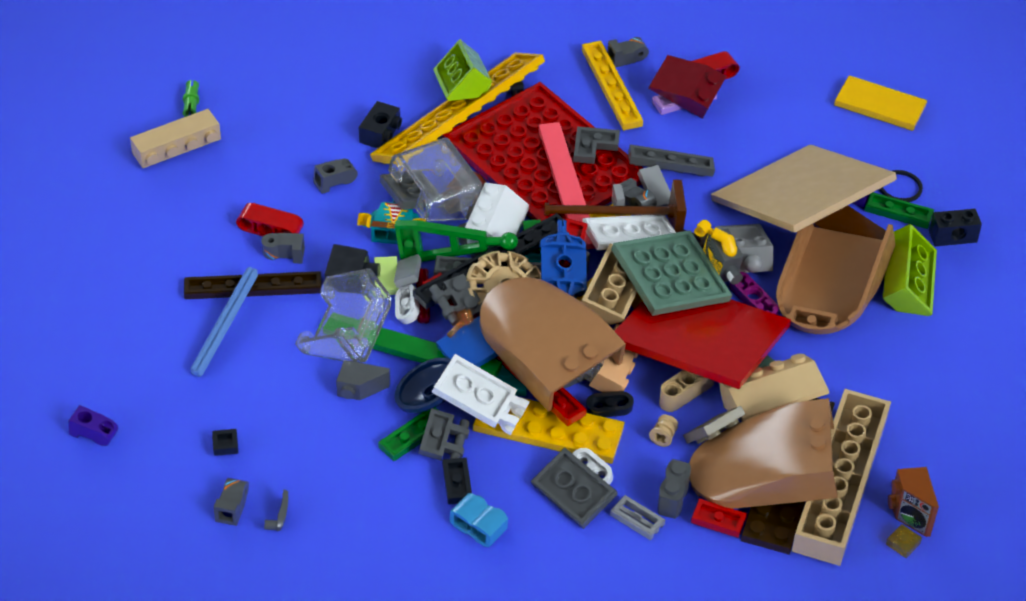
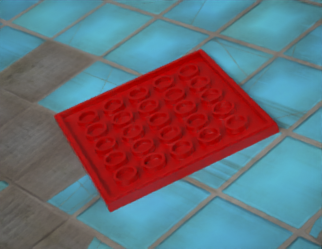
M732 299L729 302L652 316L642 301L617 327L615 332L626 343L625 349L740 389L790 327L791 319Z

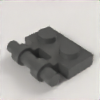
M464 273L444 281V290H440L437 284L429 288L433 301L439 304L443 310L442 315L446 320L450 321L452 326L460 322L457 317L459 315L462 316L465 322L480 316L482 303L479 305L478 302L481 300L475 291H473L474 296L470 295L468 290L470 283L467 281ZM451 299L454 306H450L447 300Z
M431 408L418 454L442 460L444 453H448L450 459L462 458L464 454V441L468 439L470 433L468 429L470 422L466 419H461L459 425L453 424V414ZM449 434L456 437L454 444L447 442Z

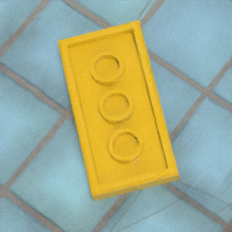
M849 75L835 99L834 105L913 131L926 107L927 100Z

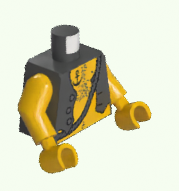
M708 220L700 221L694 233L699 237H703L708 233L703 251L724 282L730 281L733 285L738 284L743 279L742 274L739 272L743 261V254L728 228L720 230L715 227L713 229Z

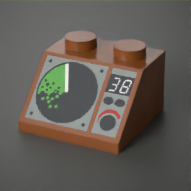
M927 467L897 469L895 479L891 483L892 492L888 495L889 509H893L895 519L923 536L930 537L939 505Z

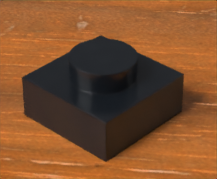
M237 429L212 431L214 456L239 454Z

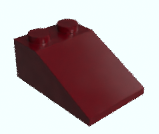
M667 55L648 89L703 119L727 76L710 66Z

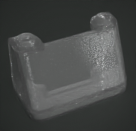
M371 268L327 276L321 288V296L328 304V308L314 336L310 331L301 332L295 345L306 355L338 361L348 360L364 363L369 358L390 310V294Z

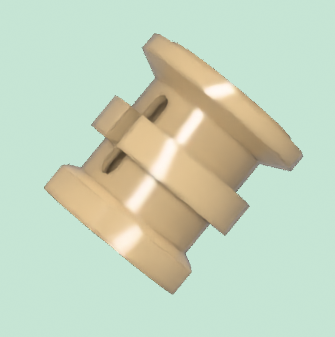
M661 415L649 433L651 441L661 447L669 446L678 428V421L673 416Z

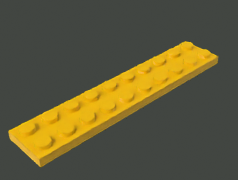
M515 52L488 71L492 83L486 93H482L479 98L446 100L370 154L372 161L394 164L396 166L407 163L410 157L421 153L428 144L435 143L438 137L452 131V127L466 121L469 115L480 111L483 105L494 101L497 95L508 91L510 86L522 81L528 73L536 71L538 66L545 62L543 54Z

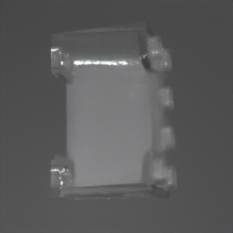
M442 138L392 156L388 171L397 183L401 182L404 172H408L421 190L415 209L421 218L426 219V221L469 220L479 192L482 189L481 181L448 138ZM424 201H425V204H426V209H425V211H424V208H423V202H424Z

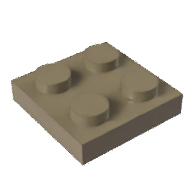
M741 406L725 411L683 436L687 444L693 441L699 444L707 439L710 440L721 434L720 431L740 423L738 418L745 415V412Z

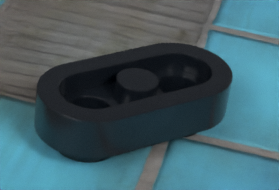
M624 391L596 393L587 398L586 411L589 414L602 417L623 416L631 413L633 410L634 399L631 394Z

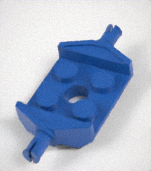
M558 220L557 234L548 235L541 239L539 243V248H541V280L551 283L574 298L583 296L587 290L586 242L580 237L570 235L567 232L566 220H563V223L562 220ZM562 259L567 260L570 263V267L564 268L560 266L558 261Z

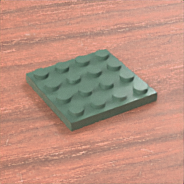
M690 230L613 243L612 252L652 316L729 302L732 297L731 292Z

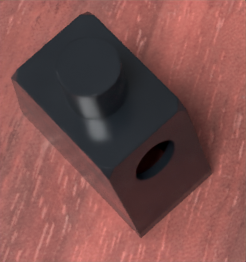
M333 244L325 272L328 291L364 288L367 276H380V263H370L368 251L364 249Z

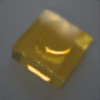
M901 524L887 538L886 545L907 558L921 544L922 537Z

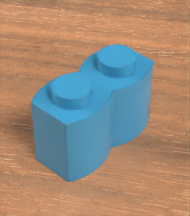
M468 493L450 511V523L461 532L469 534L475 541L485 547H490L506 531L508 526V517L503 510L489 506L483 497Z

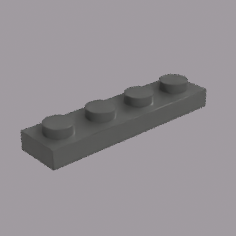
M630 144L628 149L629 164L651 167L658 165L660 170L666 169L679 173L685 172L713 177L715 172L713 157Z

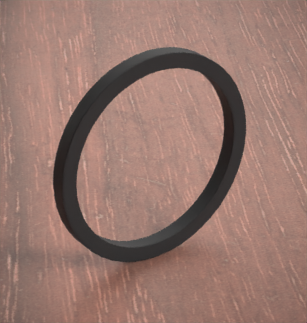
M893 170V172H896V175H905L912 178L919 186L918 193L910 198H897L888 194L883 187L880 188L881 193L885 196L912 202L920 197L923 185L914 174L903 170Z

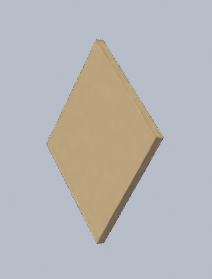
M810 144L712 193L711 198L716 203L795 233L894 182L897 178L896 172Z

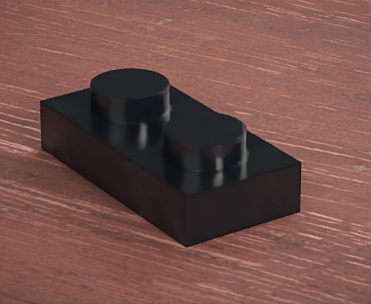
M467 457L442 460L448 505L458 504L468 493H472Z

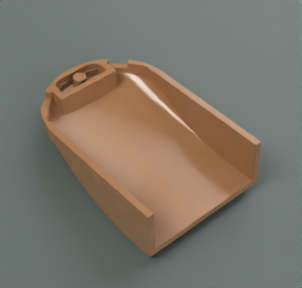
M813 224L797 231L776 290L779 310L783 317L791 319L790 325L810 334H830L843 330L853 324L862 315L885 276L896 246L893 225L888 224L883 240L814 227Z
M520 277L502 282L487 294L481 306L480 328L484 339L547 412L552 410L553 397L556 391L603 360L611 357L618 366L622 364L626 343L587 305L544 280Z
M829 398L786 404L765 411L722 431L721 434L710 440L707 439L696 449L689 462L691 465L690 483L696 495L703 497L709 502L732 509L838 498L832 460L831 429H834V422Z

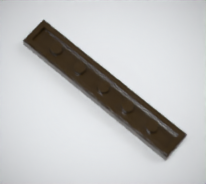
M321 271L258 274L246 297L322 293ZM242 275L184 277V298L231 297Z

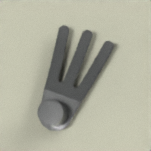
M283 489L282 504L277 520H265L264 530L281 531L288 508L287 490Z

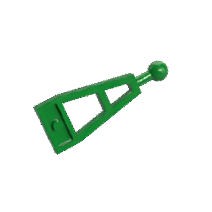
M396 220L394 225L401 260L419 254L421 262L436 260V255L455 257L485 252L488 246H502L505 250H512L518 244L517 236L511 232H506L501 237H487L486 231L419 220ZM420 232L449 236L451 247L423 251ZM459 238L478 240L479 242L460 245Z

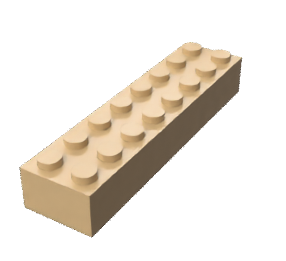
M844 389L833 421L834 429H831L833 473L838 498L806 501L795 533L792 552L841 566L888 418L890 401Z

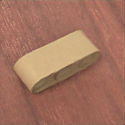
M682 370L661 385L659 406L664 411L674 412L710 389L715 381Z

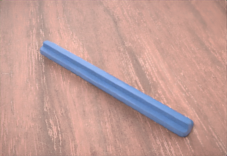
M246 268L190 368L193 375L201 377L204 374L258 276L257 269Z

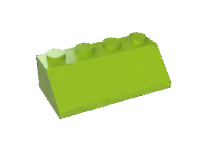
M461 39L456 42L433 69L442 91L449 101L479 98L482 93H486L491 87L492 80L479 54Z
M909 224L894 231L896 246L884 277L883 299L897 312L930 316L933 314L937 250Z

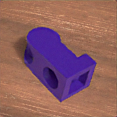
M81 405L78 406L68 420L69 435L76 438L81 435L102 446L109 445L119 429L113 420Z

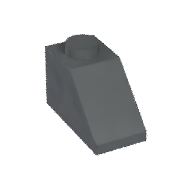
M344 360L336 380L337 396L346 399L362 400L390 386V368Z

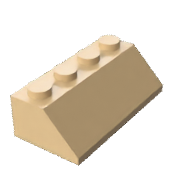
M611 243L581 301L597 313L608 325L624 321L637 293L612 252L613 244Z
M795 354L790 359L773 361L769 366L762 368L757 367L740 389L719 383L723 407L726 410H731L741 406L745 412V415L738 418L741 421L786 404L808 401L829 394V389L815 361L805 354Z

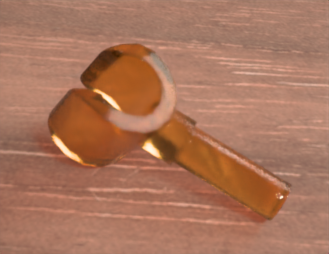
M463 309L457 313L460 321L447 333L449 338L460 328L473 322L474 318L470 309L467 311Z

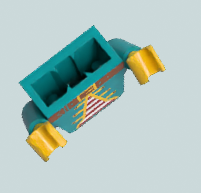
M393 200L392 203H381L379 209L371 214L359 213L357 225H363L367 228L371 227L372 242L398 244L394 227L396 220H419L426 222V219L420 218L417 213L413 212V209L401 210Z

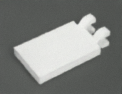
M456 354L432 390V393L491 427L495 428L499 424L501 429L509 435L512 434L519 418L522 417L529 404L528 400L515 395L517 392L516 388ZM510 409H511V412H512L514 415L508 414V412L510 411Z

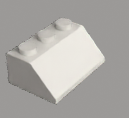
M485 182L465 228L486 231L487 237H501L506 232L517 235L529 210V204L506 185ZM467 239V244L479 242L478 240Z

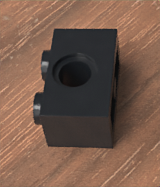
M377 101L359 126V143L379 148L391 140L396 129H399L402 124L400 108Z
M976 208L933 212L929 233L934 246L977 243L982 223Z

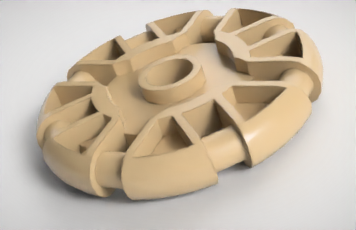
M500 251L489 252L479 257L478 262L473 263L466 275L467 281L470 283L468 290L471 296H474L473 291L476 292L481 300L478 302L480 305L487 294L500 283L520 277L541 280V271L536 265L533 266L528 262L529 259L521 254L507 251V253H500ZM501 262H506L508 267H501ZM477 284H483V288H478Z

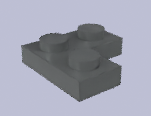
M577 126L573 162L595 164L596 149L618 151L620 130Z

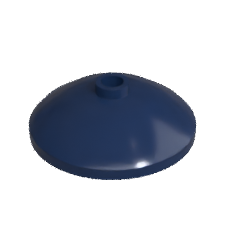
M430 359L410 370L401 379L395 390V402L399 408L409 413H421L429 411L431 408L433 409L446 401L432 393V390L451 359Z

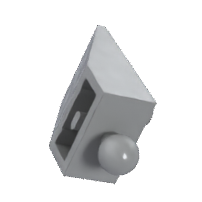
M760 224L716 226L720 230L728 228L742 252L743 261L739 272L773 271V244Z

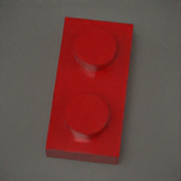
M699 498L691 523L739 538L747 513Z

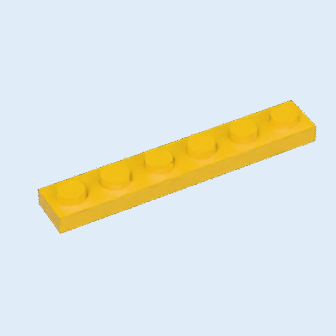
M602 41L582 44L581 51L622 130L643 127V119Z

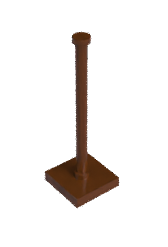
M673 180L668 206L550 205L549 203H544V216L556 213L667 215L670 224L677 233L683 232L687 209L682 180Z

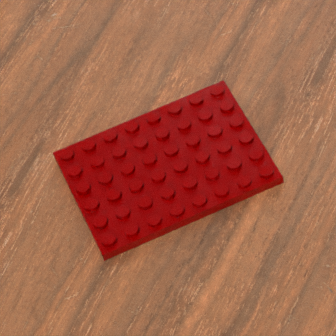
M541 82L454 127L452 131L442 135V141L488 182L506 185L529 204L527 216L531 220L540 219L543 221L554 215L544 216V203L562 205L538 130L540 124L560 122L586 205L605 206L612 202L613 184H620L630 178L636 180L637 186L642 184L637 172L639 169H643V167L629 164L628 154L619 147L618 151L596 149L595 164L573 162L577 126L595 127ZM558 214L566 220L565 214Z

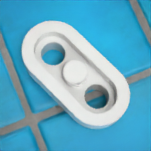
M412 284L399 288L395 295V316L402 324L414 322L419 315V302L413 297V290L416 287Z
M579 448L572 453L580 461H587L586 466L598 476H605L603 478L605 482L609 485L612 483L613 473L611 467L588 448Z

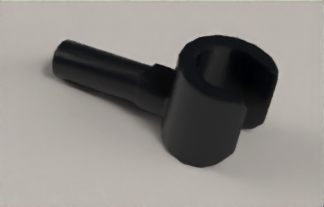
M523 81L512 85V96L523 91Z

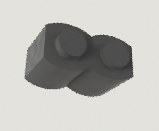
M673 459L667 465L665 480L661 483L657 508L659 515L674 519L680 515L683 499L689 489L690 463Z

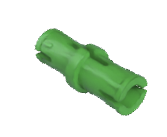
M191 80L186 82V91L183 95V115L185 117L189 116V112H191V115L197 113L199 83L193 80V86H191Z

